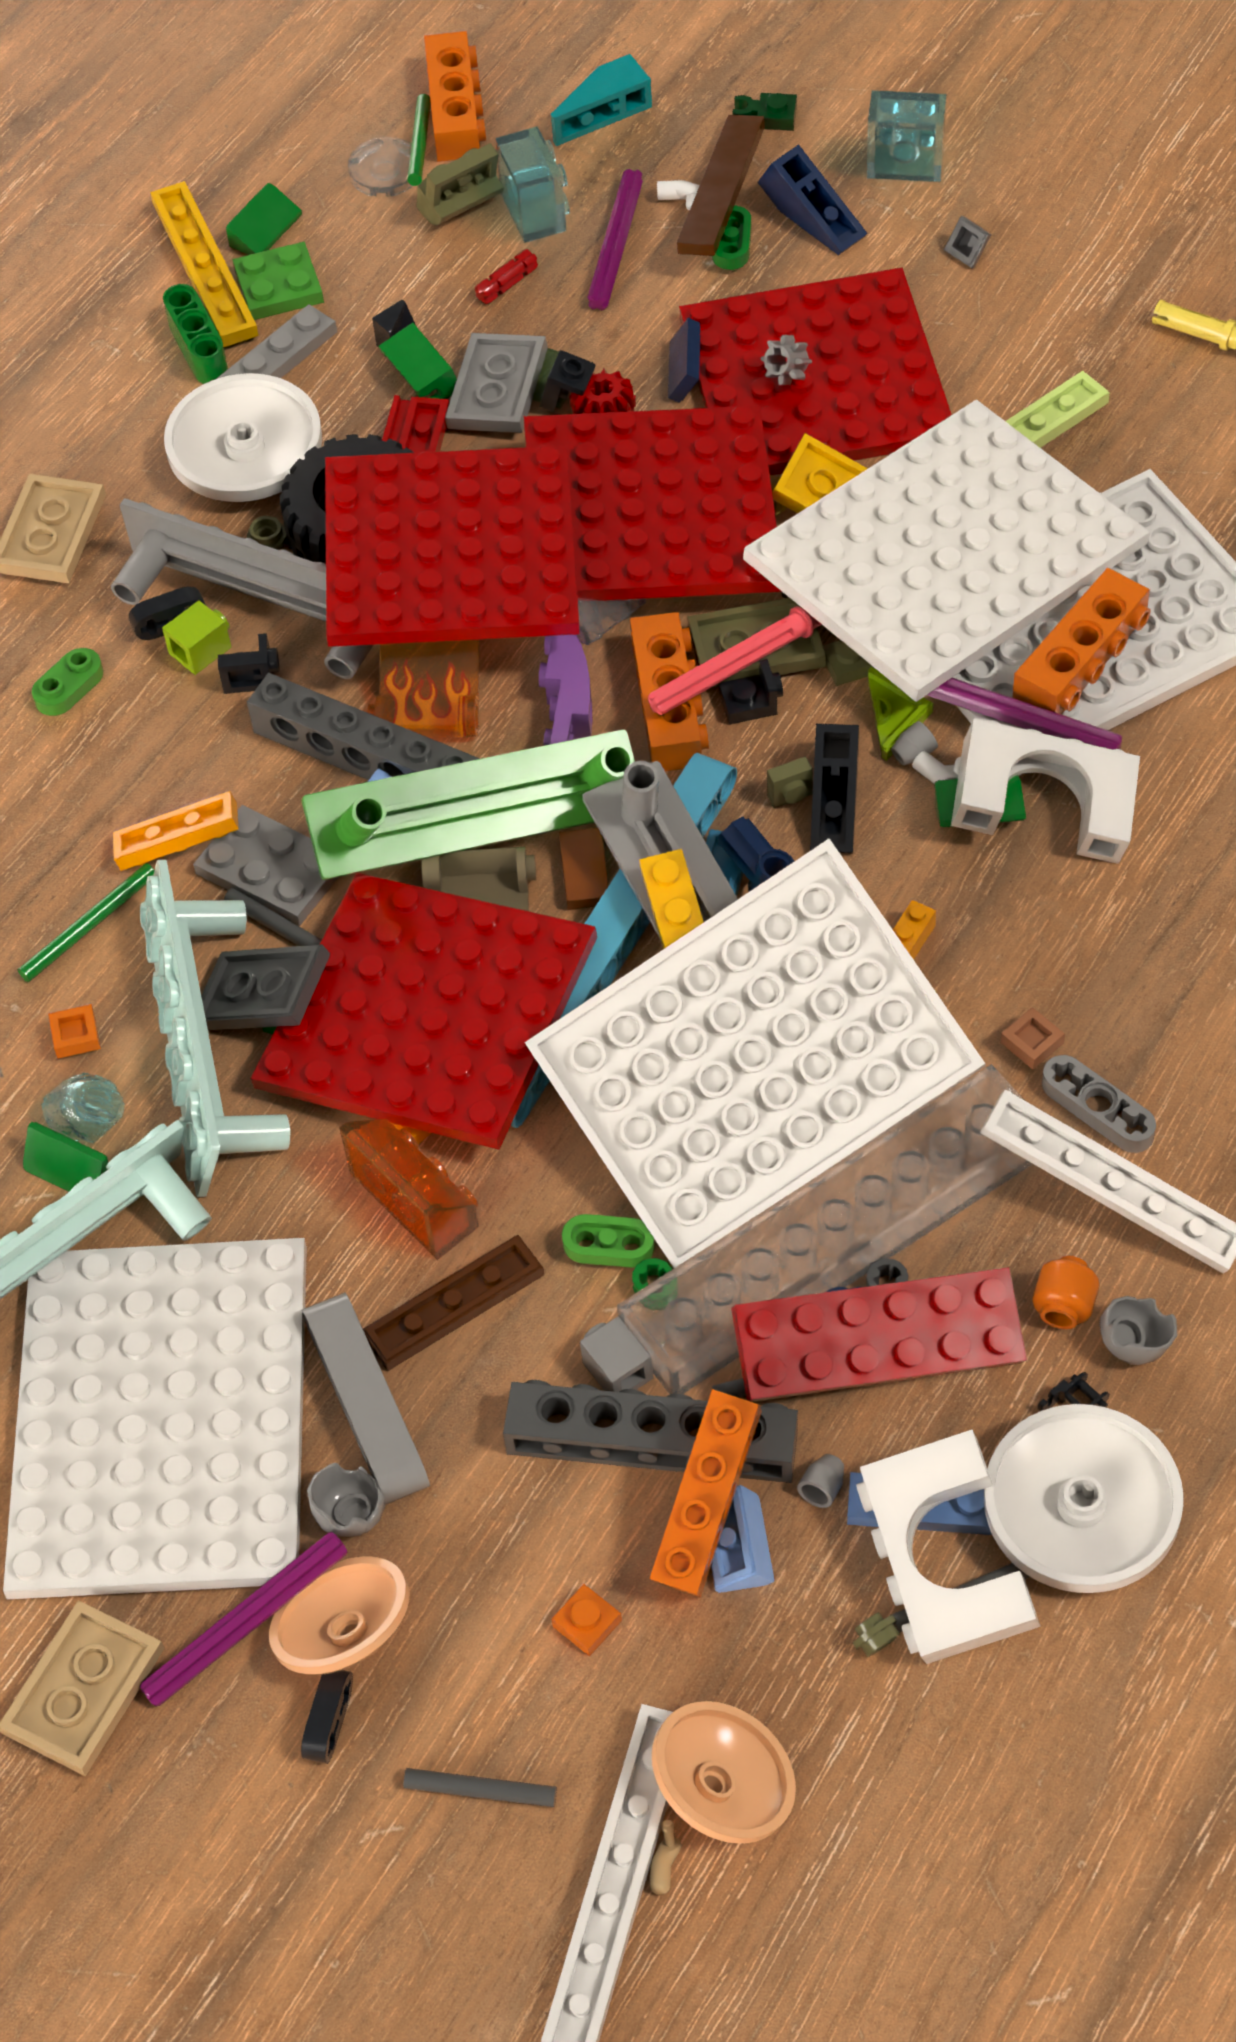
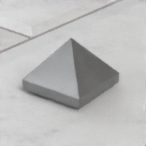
M961 216L944 250L970 268H975L992 234L968 218Z

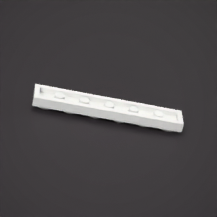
M1004 1090L1000 1094L980 1131L981 1134L1222 1274L1230 1269L1236 1257L1235 1222L1011 1092Z

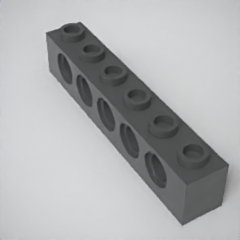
M269 672L247 701L254 733L367 780L371 778L378 768L394 777L480 759Z
M528 1380L525 1383L511 1382L503 1430L507 1455L685 1472L696 1439L689 1432L700 1427L708 1401L693 1400L684 1394H670L666 1397L652 1396L635 1389H623L619 1392L601 1391L585 1384L574 1385L571 1388L551 1386L542 1380ZM778 1403L763 1404L760 1406L762 1412L754 1433L758 1438L751 1443L740 1478L792 1483L798 1436V1410L788 1409L786 1406ZM555 1414H563L567 1416V1418L560 1423H551L547 1421V1419L550 1416ZM601 1419L615 1421L613 1425L606 1428L594 1425ZM651 1423L662 1426L659 1431L652 1433L641 1429Z

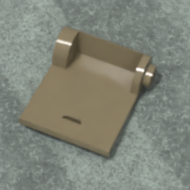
M526 847L462 850L422 859L423 888L529 911L528 881L536 880L535 855H527Z

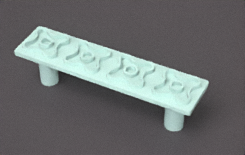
M157 860L154 875L147 877L146 897L140 906V923L145 933L147 961L155 965L156 972L153 973L152 988L153 995L158 1004L159 1028L162 1034L167 1033L169 1042L165 1048V1061L171 1076L172 1100L174 1106H180L182 1117L179 1118V1121L184 1126L182 1146L185 1154L186 1178L188 1181H194L197 1197H206L219 1154L288 1150L290 1145V1124L286 1114L224 1116L190 937L244 935L247 923L244 901H174L167 860Z
M176 1120L168 1127L164 1123L158 1125L133 1147L116 1155L107 1164L106 1168L108 1170L95 1180L91 1177L83 1179L61 1199L40 1210L32 1218L33 1224L20 1234L13 1231L0 1239V1299L142 1195L146 1196L183 1241L192 1238L204 1229L212 1217L169 1165L170 1162L181 1154L184 1126L181 1122Z

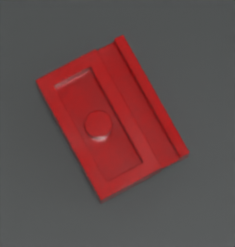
M394 395L382 441L387 442L388 439H392L402 444L403 449L407 447L414 453L440 452L447 427L445 416L450 403L449 399L411 396L410 400H401L400 395Z

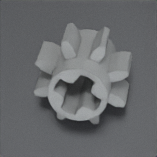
M782 335L781 342L771 340L767 342L769 349L766 351L765 356L761 357L768 370L765 375L767 378L778 377L779 385H791L792 378L795 380H804L806 378L804 371L807 369L808 364L812 363L805 350L808 346L807 343H795L794 335Z

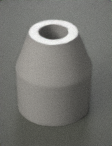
M917 721L900 734L891 751L900 764L907 765L913 763L916 756L922 751L929 754L938 748V743L931 731L922 722Z
M825 1454L809 1465L797 1485V1490L801 1497L816 1507H830L843 1485L844 1463L834 1455Z

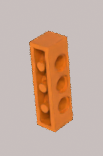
M467 31L424 35L437 162L457 160L467 151L473 148L479 149V142L486 141L484 119L476 118L484 116L481 94H474V92H481L478 69L471 70V68L478 67L476 45L468 46Z
M1107 567L1014 673L1012 698L1061 715L1065 710L1071 711L1078 703L1082 690L1088 683L1094 684L1100 678L1107 661L1112 656L1118 657L1121 654L1134 630L1140 631L1147 623L1151 613V609L1148 608L1150 589Z
M679 612L630 618L632 650L651 763L655 761L660 762L664 771L684 769L695 753L702 754L703 749H709L706 724L698 725L697 717L703 716L701 694L663 715L652 711L648 696L656 689L696 668L695 659L687 660L686 653L692 652L689 627L681 628Z
M712 1389L649 1578L650 1580L701 1598L762 1412L759 1404Z

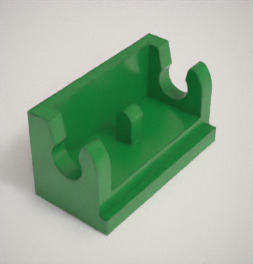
M411 323L379 345L381 353L388 358L413 388L418 397L429 395L435 389H438L437 392L428 398L448 399L452 396L457 381L453 369L414 323Z

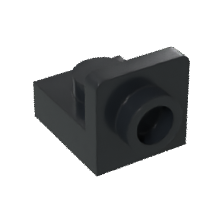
M560 350L548 376L539 407L554 412L559 399L567 400L570 392L580 396L584 395L596 365L593 362Z
M267 633L258 634L259 651L218 655V670L224 694L255 691L268 672L273 674L280 671L277 647L270 648Z
M768 659L759 660V675L719 683V694L729 725L778 715L777 698L783 697V686L779 672L772 673Z

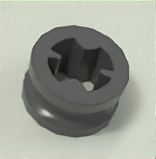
M885 1258L877 1260L867 1270L866 1287L879 1285V1278L882 1276H889V1281L893 1277L896 1278L895 1283L908 1281L907 1269L901 1262L895 1259Z

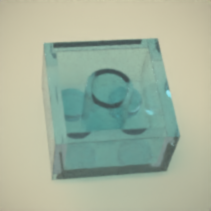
M872 90L868 116L867 178L941 182L947 94Z
M538 126L495 138L496 151L498 153L499 180L504 186L501 196L524 243L565 232V215L570 214V207L566 194L563 192V187L567 186L568 182L563 165L556 164L555 152L549 139L544 140Z

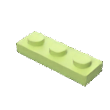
M1081 371L1005 422L1041 448L1108 404L1110 392L1087 373Z

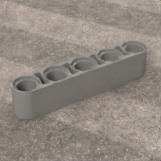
M346 1292L302 1309L311 1338L369 1471L377 1480L383 1493L385 1505L430 1487L429 1479L420 1456Z

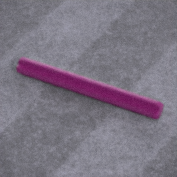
M626 169L621 178L587 296L589 300L588 306L593 310L596 308L601 311L605 310L609 304L643 183L641 179L642 173L638 169L635 171Z
M950 678L927 694V696L1026 730L1034 729L1042 734L1064 739H1077L1085 744L1112 750L1120 749L1122 745V736L1120 734L955 678Z
M333 1532L327 1533L143 1681L140 1688L151 1704L155 1707L162 1705L344 1558L348 1551L343 1542Z

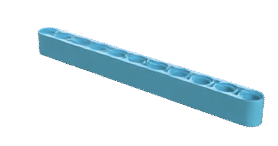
M695 753L673 786L700 834L704 837L734 788L737 768L700 753ZM621 868L584 923L595 926L598 937L561 1018L611 985L650 923ZM538 1065L511 1126L514 1128H518L523 1124L550 1081L540 1065Z

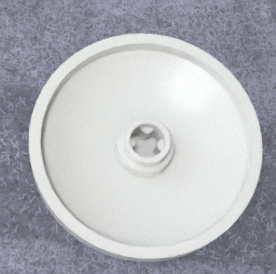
M254 373L235 374L212 380L186 395L169 416L164 432V444L172 471L189 489L215 500L246 502L267 498L282 492L281 486L284 478L288 473L290 474V468L299 458L304 460V454L314 446L317 448L321 447L322 429L320 417L313 401L296 385L271 375Z
M1087 1404L1062 1405L1042 1410L1029 1416L1012 1428L996 1447L987 1469L993 1486L984 1489V1508L992 1536L1002 1552L1016 1567L1043 1584L1076 1593H1099L1122 1588L1150 1573L1165 1558L1174 1543L1183 1511V1488L1178 1468L1160 1439L1147 1427L1128 1415L1106 1407Z

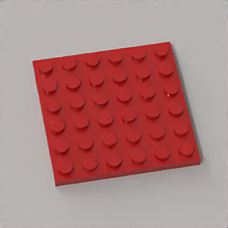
M903 267L679 306L682 325L687 318L700 322V372L698 384L705 408L760 405L770 476L784 472L805 433L856 461L890 455L952 415ZM782 335H794L795 343H807L808 346L805 350L808 353L809 359L812 360V363L808 364L807 369L804 371L806 378L804 380L792 378L791 385H779L778 377L767 378L765 375L768 370L765 367L764 361L761 360V357L765 356L766 351L769 349L767 342L769 340L781 342Z
M760 405L524 416L525 447L567 445L578 602L782 592L743 560L744 548L777 527Z
M567 445L325 457L326 636L328 647L580 634Z
M356 873L319 944L329 951L330 957L300 1025L277 1026L250 1078L254 1089L500 1150L539 1065L525 1042L561 1018L597 940L595 926Z

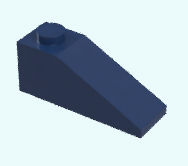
M799 144L772 162L757 182L782 214L838 256L868 234Z

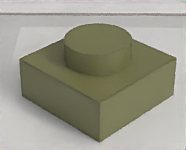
M842 640L823 645L826 655V666L836 686L868 677V670L873 666Z
M806 756L767 770V796L774 808L787 803H797L813 794V768Z

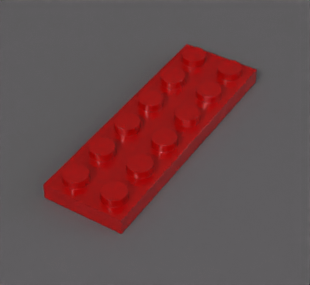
M1009 1267L736 1304L731 1308L746 1398L750 1402L1021 1364L1027 1361Z

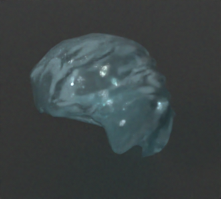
M84 1072L62 1081L43 1098L44 1102L41 1104L43 1110L42 1119L47 1122L50 1129L77 1142L82 1140L95 1144L101 1136L105 1135L110 1128L120 1121L125 1107L123 1097L112 1081L99 1075Z

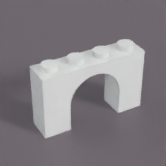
M973 718L963 741L951 826L993 835L1004 813L1008 781L1016 775L1024 773H1043L1062 781L1073 791L1078 799L1081 808V822L1077 855L1119 864L1131 841L1140 756L1125 753L1120 749L1112 750L1085 744L1077 739H1064L1042 734L1034 729L1025 730L1003 725L994 720Z
M973 1430L860 1467L864 1482L856 1484L857 1491L865 1512L873 1510L879 1526L878 1529L872 1530L871 1533L880 1559L889 1557L894 1575L887 1577L886 1580L895 1606L904 1604L909 1623L901 1626L911 1654L919 1652L924 1662L929 1664L1041 1627L1025 1579L1020 1571L971 1587L951 1589L928 1581L919 1573L915 1565L913 1538L923 1517L931 1509L943 1502L993 1486Z

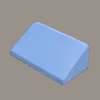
M742 1485L736 1488L711 1565L715 1591L719 1593L760 1587L774 1582L760 1498L757 1493Z

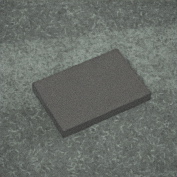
M323 945L221 952L201 995L208 1030L300 1025L330 957L329 951Z

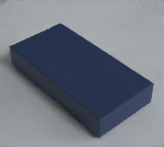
M687 318L669 343L668 398L679 403L684 400L699 381L701 326L700 322Z

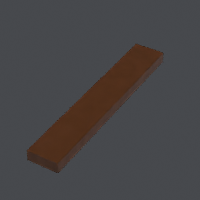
M728 115L677 240L678 254L715 256L764 131V116Z

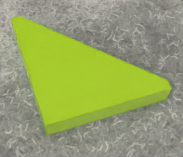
M871 667L868 670V684L881 758L887 761L893 755L891 749L900 734L917 721L923 723L933 713L934 703L924 697L915 702L877 669Z

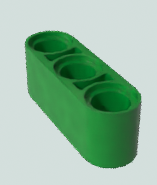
M177 284L169 287L163 294L169 328L195 378L202 384L215 380L228 370L222 339L196 290L192 286Z

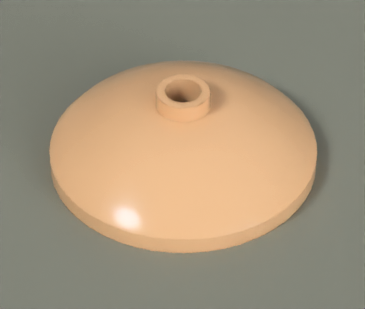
M362 1556L339 1561L274 1614L269 1629L270 1647L283 1666L297 1673L329 1674L350 1668L376 1653L394 1635L408 1608L410 1597L408 1583L401 1570L395 1564L383 1558Z
M701 1701L678 1708L667 1717L658 1729L652 1746V1766L655 1779L666 1801L690 1826L714 1839L740 1844L765 1839L777 1831L786 1821L793 1808L796 1795L794 1771L788 1755L780 1742L756 1718L728 1704Z

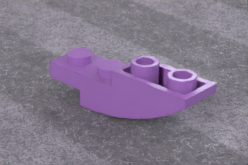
M577 635L545 636L544 652L545 655L549 656L547 663L541 662L539 687L546 688L547 704L550 705L549 718L550 721L554 722L552 729L545 730L544 746L591 736L593 724L591 687L587 660Z

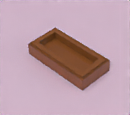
M598 828L559 832L567 909L595 907L608 888L603 836Z

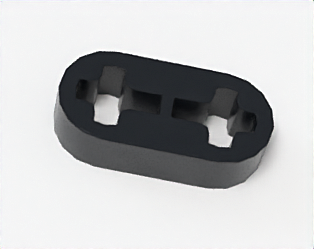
M182 587L136 604L129 612V621L138 638L142 640L156 639L164 636L162 627L198 600L205 604V601L197 588Z
M341 1670L322 1674L303 1734L301 1756L303 1759L326 1764L330 1762L351 1697L353 1686L352 1672Z

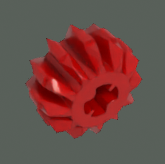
M603 368L601 373H593L584 395L580 396L571 392L569 397L572 414L635 411L636 396L633 393L630 379L623 378L620 371L608 374L605 368Z

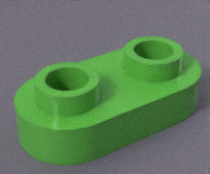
M77 648L65 654L34 683L32 696L36 708L41 713L49 716L61 715L70 710L101 681L104 671L99 655L94 650L88 648Z
M581 1214L571 1218L562 1230L564 1251L571 1260L578 1263L636 1267L641 1261L651 1258L655 1250L654 1237L644 1222L637 1218ZM583 1240H591L593 1242L588 1247L579 1245ZM628 1244H637L639 1246L636 1250H626L624 1247Z

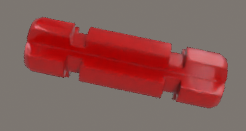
M528 249L522 250L514 257L515 261L510 259L488 276L490 280L485 278L475 286L477 299L481 300L484 304H490L499 297L498 292L503 294L524 278L523 273L528 275L538 267L536 255L532 254Z

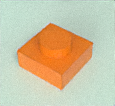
M92 1004L48 1014L54 1050L58 1059L101 1049Z
M583 1584L551 1620L552 1626L590 1657L621 1623L622 1616L617 1609Z

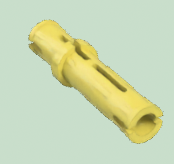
M1162 299L1157 303L1154 314H1158V316L1152 317L1153 324L1219 344V348L1228 351L1230 348L1236 350V320L1229 319L1226 322L1168 303Z

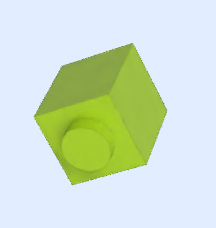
M200 600L162 627L169 654L194 675L215 661L218 655L224 654L232 648L228 633L230 625L227 619L219 610L214 609L212 611Z

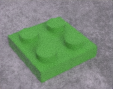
M305 241L232 259L244 300L254 320L301 309L308 304L313 306L324 303L322 289Z

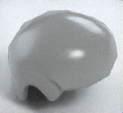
M1125 1296L1114 1299L1100 1317L1099 1326L1106 1348L1115 1357L1131 1365H1142L1156 1361L1166 1352L1177 1337V1319L1175 1315H1163L1158 1310L1156 1300L1153 1298L1136 1299L1135 1297Z
M338 1463L329 1464L314 1474L307 1489L310 1509L314 1519L322 1530L328 1533L333 1532L339 1537L361 1536L363 1533H368L380 1521L386 1506L377 1480L368 1474L363 1467L352 1471L341 1468Z

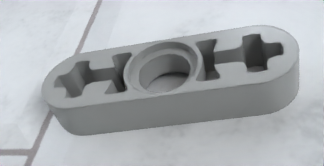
M1058 1055L1046 1062L1043 1069L1042 1087L1051 1099L1124 1151L1139 1153L1147 1150L1152 1145L1156 1130V1120L1150 1111L1074 1057ZM1066 1074L1071 1075V1082L1066 1079L1060 1083L1055 1081V1075L1063 1077ZM1076 1089L1079 1091V1095L1077 1097L1075 1096ZM1092 1096H1103L1110 1101L1111 1107L1106 1111L1097 1112L1091 1110L1087 1106L1086 1101ZM1119 1111H1122V1118L1117 1116ZM1137 1125L1143 1127L1142 1133L1139 1131H1134L1132 1134L1126 1132L1127 1126L1130 1128H1134Z

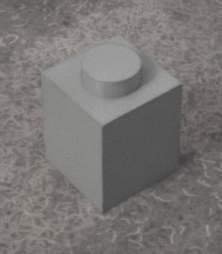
M619 1316L607 1324L600 1323L595 1325L585 1334L584 1339L580 1341L582 1363L604 1391L637 1390L653 1379L652 1358Z

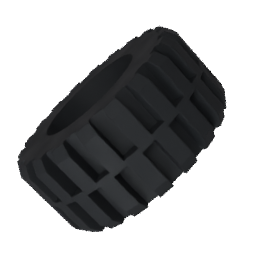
M357 434L346 435L347 439L336 441V438L325 441L323 447L317 448L314 446L304 454L305 459L299 458L290 468V474L286 475L281 486L280 506L289 548L293 551V554L312 562L326 564L325 457L414 452L407 447L403 449L402 444L392 439H388L386 442L382 441L380 436L368 434L367 438H359Z

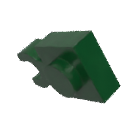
M761 93L760 100H753L746 95L735 96V109H733L732 115L764 116L765 130L794 131L797 94Z

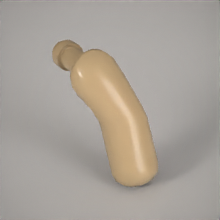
M664 1820L661 1824L665 1839L660 1843L651 1862L650 1889L657 1895L669 1892L671 1866L682 1846L680 1840L674 1837V1823L671 1820Z

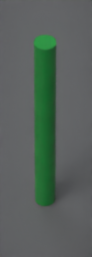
M427 94L418 95L416 100L407 177L408 183L412 186L421 184L423 177L431 105L430 96Z
M145 863L17 969L21 977L27 982L34 979L146 885L147 877L154 875L155 870L153 867Z

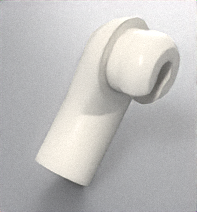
M685 180L657 181L658 200L686 199V208L690 210L700 185Z
M922 751L914 759L912 767L935 784L938 780L958 779L961 757L955 760V765H943L928 752Z

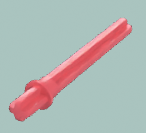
M796 606L783 619L651 692L648 696L650 708L654 713L663 715L800 637H810L813 634V630L822 624L803 608Z

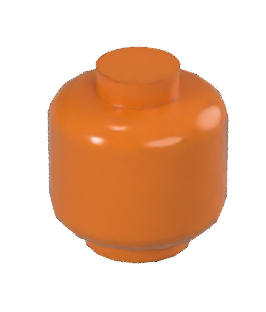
M1063 1256L1061 1259L1049 1261L1043 1265L1039 1272L1032 1297L1033 1306L1046 1324L1059 1329L1075 1328L1076 1325L1088 1321L1093 1313L1100 1287L1099 1278L1081 1258Z

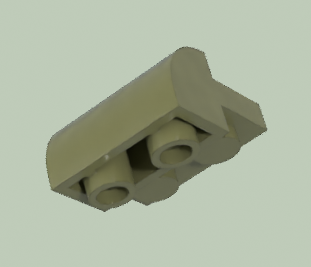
M489 143L479 149L473 148L467 151L461 158L447 165L440 164L427 174V178L417 186L416 207L432 225H440L503 192L504 186L496 176L498 153L492 144Z

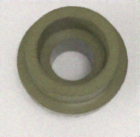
M262 516L255 519L247 533V538L280 550L287 541L284 525L272 516Z
M878 1612L858 1625L855 1631L859 1637L852 1643L856 1650L862 1648L867 1657H870L900 1636L899 1631L894 1626L897 1622L894 1615H890L884 1619Z

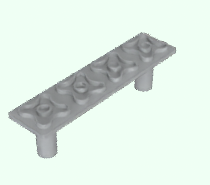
M124 498L120 503V510L133 551L111 584L112 592L121 601L130 605L138 604L164 566L326 621V564L312 562L297 557L289 551L277 550L259 544L251 538H241L226 533L215 526H206L188 520L180 514L173 515L155 509L144 502L138 503ZM397 643L393 645L413 651L417 643ZM373 645L332 647L324 660L325 666L334 675L343 679H351Z
M633 762L625 769L624 778L610 781L583 794V802L659 938L660 935L639 867V859L682 849L703 922L738 900L660 762Z

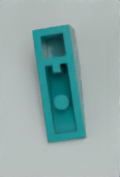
M631 54L598 66L551 113L553 143L556 146L652 108L651 78Z

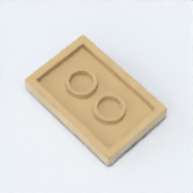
M29 474L0 539V573L69 584L106 497L104 485Z
M78 1600L1 1720V1734L86 1776L139 1691L141 1683L145 1681L165 1649L162 1641Z

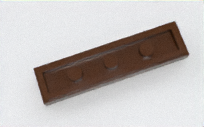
M516 1235L368 1325L363 1331L371 1349L387 1371L541 1278L544 1276V1268L521 1237Z

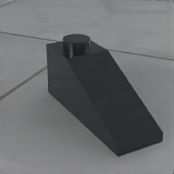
M816 723L810 851L827 839H830L839 853H853L860 736L859 725Z

